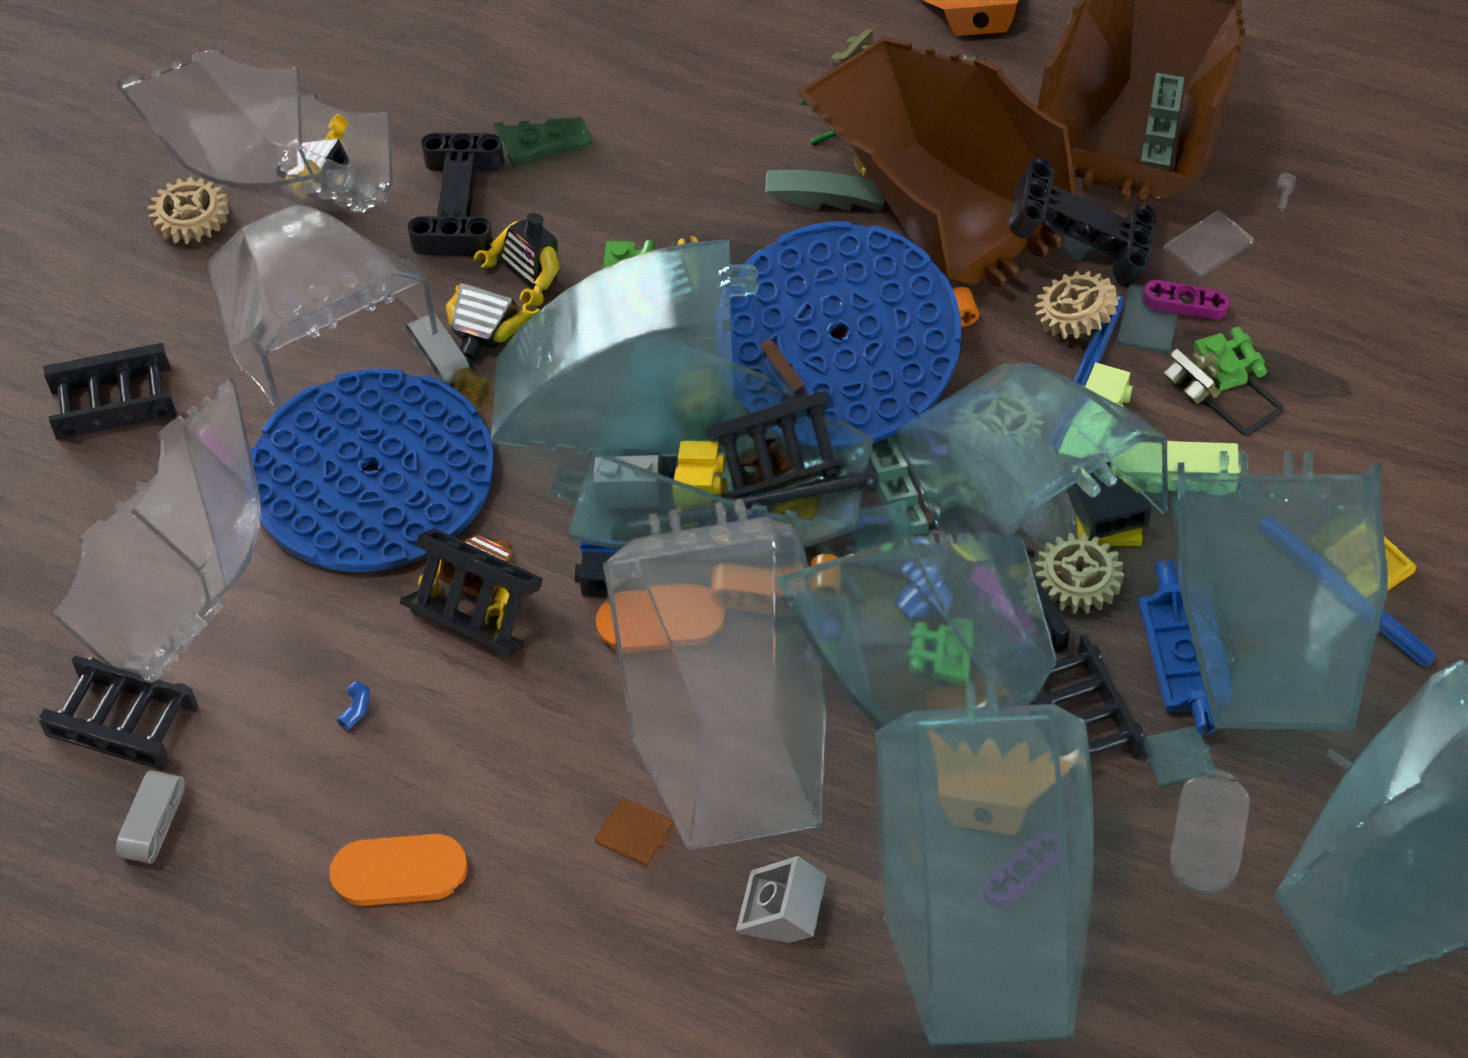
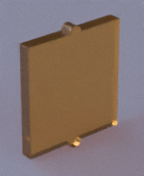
M622 796L612 813L605 816V824L594 841L602 847L647 867L658 848L664 846L663 840L673 826L674 820Z

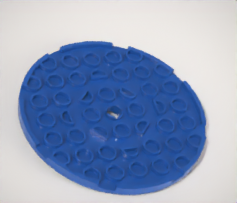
M848 221L824 222L801 227L778 237V241L772 243L764 250H758L746 261L730 283L722 301L723 305L719 322L717 323V346L721 367L731 391L748 413H753L790 401V398L768 370L760 344L770 339L804 383L807 395L821 390L832 395L834 407L827 409L824 415L832 448H851L879 442L898 434L922 418L935 405L950 383L957 365L961 345V318L954 291L947 277L931 261L930 256L910 240L888 229L875 225L871 227L851 225V222ZM844 328L847 334L839 341V339L833 338L830 335L833 329ZM807 416L796 419L797 423L794 424L798 442L818 447L812 420ZM778 425L768 428L784 437L782 428H778Z
M365 369L336 375V380L318 387L313 384L286 401L262 427V434L256 446H252L249 455L246 477L250 502L258 522L277 545L294 557L315 566L344 572H375L405 566L428 556L425 550L415 546L418 534L436 528L457 538L473 522L482 509L491 489L494 476V454L491 437L487 426H485L478 415L474 405L456 389L444 382L427 375L418 377L404 374V370ZM367 465L378 466V471L363 472V469Z

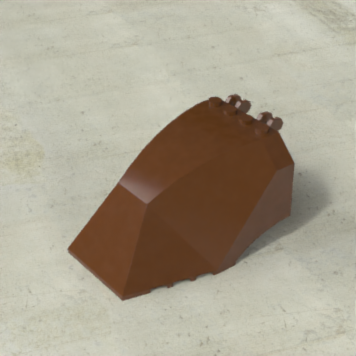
M1079 0L1073 7L1071 17L1055 52L1045 65L1037 108L1054 120L1067 126L1074 181L1077 177L1083 178L1082 190L1089 191L1093 183L1098 185L1110 184L1122 190L1120 198L1127 201L1132 191H1138V204L1145 205L1149 197L1153 199L1168 198L1201 179L1211 156L1247 37L1244 36V17H1241L1243 11L1241 0ZM1156 73L1184 77L1169 171L1140 164Z
M882 37L798 91L799 96L858 156L912 242L930 256L931 261L945 276L971 285H975L986 277L992 285L1002 287L1006 282L1004 275L1010 278H1015L1019 275L1020 270L1013 260L1011 261L1012 258L1027 248L1035 256L1042 258L1048 255L1049 250L1047 246L1054 249L1061 246L1060 235L1042 224L1039 225L1029 238L1017 237L1009 228V218L1017 179L1035 157L1045 158L1052 164L1054 168L1053 186L1074 194L1076 188L1068 128L1042 112L1026 99L1003 75L1002 68L983 59L976 58L974 62L959 59V54L952 53L950 56L935 53V49L931 47L924 51L912 48V44L909 42Z

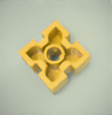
M680 442L678 467H676L673 481L677 510L724 501L721 494L728 492L727 478H722V474L725 473V455H720L718 442ZM698 519L678 523L679 530L701 531Z

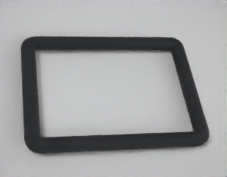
M1249 376L1247 383L1276 407L1275 410L1249 428H1243L1210 398L1206 397L1203 400L1242 435L1251 434L1280 414L1284 409L1280 402Z

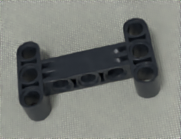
M429 133L425 135L421 140L424 165L430 170L443 171L437 216H418L411 219L407 225L411 249L420 255L474 256L479 250L489 251L493 242L491 223L483 217H471L477 171H497L504 166L502 139L500 136L492 133Z
M1042 157L1033 158L1017 179L1009 218L1011 232L1019 238H1029L1040 224L1045 225L1114 256L1113 274L1115 278L1122 284L1132 285L1149 267L1157 224L1155 211L1148 205L1138 204L1124 218L1053 186L1054 168L1052 164Z

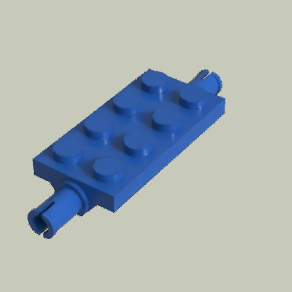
M1164 560L1154 565L1160 586L1158 592L1152 596L1139 597L1138 608L1165 713L1192 710L1197 732L1205 734L1204 726H1206L1208 734L1213 733L1218 729V724L1212 708L1231 706L1232 696L1203 590L1189 591L1178 582L1174 562L1167 560L1168 568H1165Z

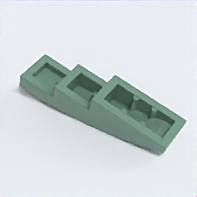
M1156 73L1140 161L1141 165L1169 171L1184 77Z
M768 170L766 173L765 195L811 209L819 210L823 203L849 211L852 205L855 204L880 212L884 206V197L872 180L810 170Z
M893 436L862 446L868 466L878 473L879 483L876 488L898 539L928 533V521L919 505L918 493L909 478L908 465Z

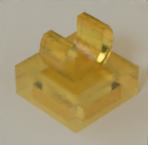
M468 367L459 369L454 389L465 396L477 409L482 407L484 397L489 395L492 383Z

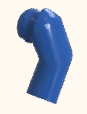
M354 681L348 687L347 694L353 698L352 704L336 719L339 726L346 731L367 713L371 692L367 685L364 686L360 681Z

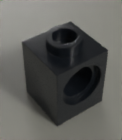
M582 552L581 564H576L575 583H580L582 596L613 597L620 594L623 572L621 553Z

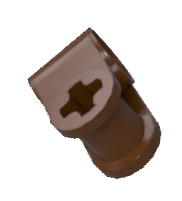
M778 434L766 438L775 476H780L792 468L789 455L782 445L783 440ZM755 446L739 454L746 486L763 481ZM750 466L755 471H746L743 467Z

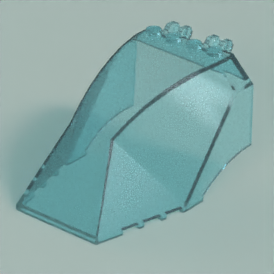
M1220 451L1219 473H1184V462H1178L1172 470L1171 507L1180 593L1214 728L1354 730L1376 635L1380 627L1379 623L1384 603L1388 595V570L1382 521L1380 463H1373L1361 474H1313L1312 451H1304L1302 458L1304 474L1293 473L1294 456L1292 451H1284L1283 473H1248V452L1240 451L1238 455L1239 473H1228L1229 455L1227 451Z
M1462 658L1430 676L1404 708L1380 730L1356 758L1328 798L1274 894V897L1334 996L1375 983L1374 978L1395 970L1399 974L1406 972V966L1431 958L1433 962L1441 960V954L1461 947H1464L1466 951L1468 950V665Z

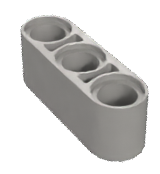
M432 312L406 324V330L412 344L437 380L450 386L471 376V370L465 356L435 313Z
M149 770L145 774L117 838L116 855L118 857L152 864L155 861L184 793L185 781L182 776Z

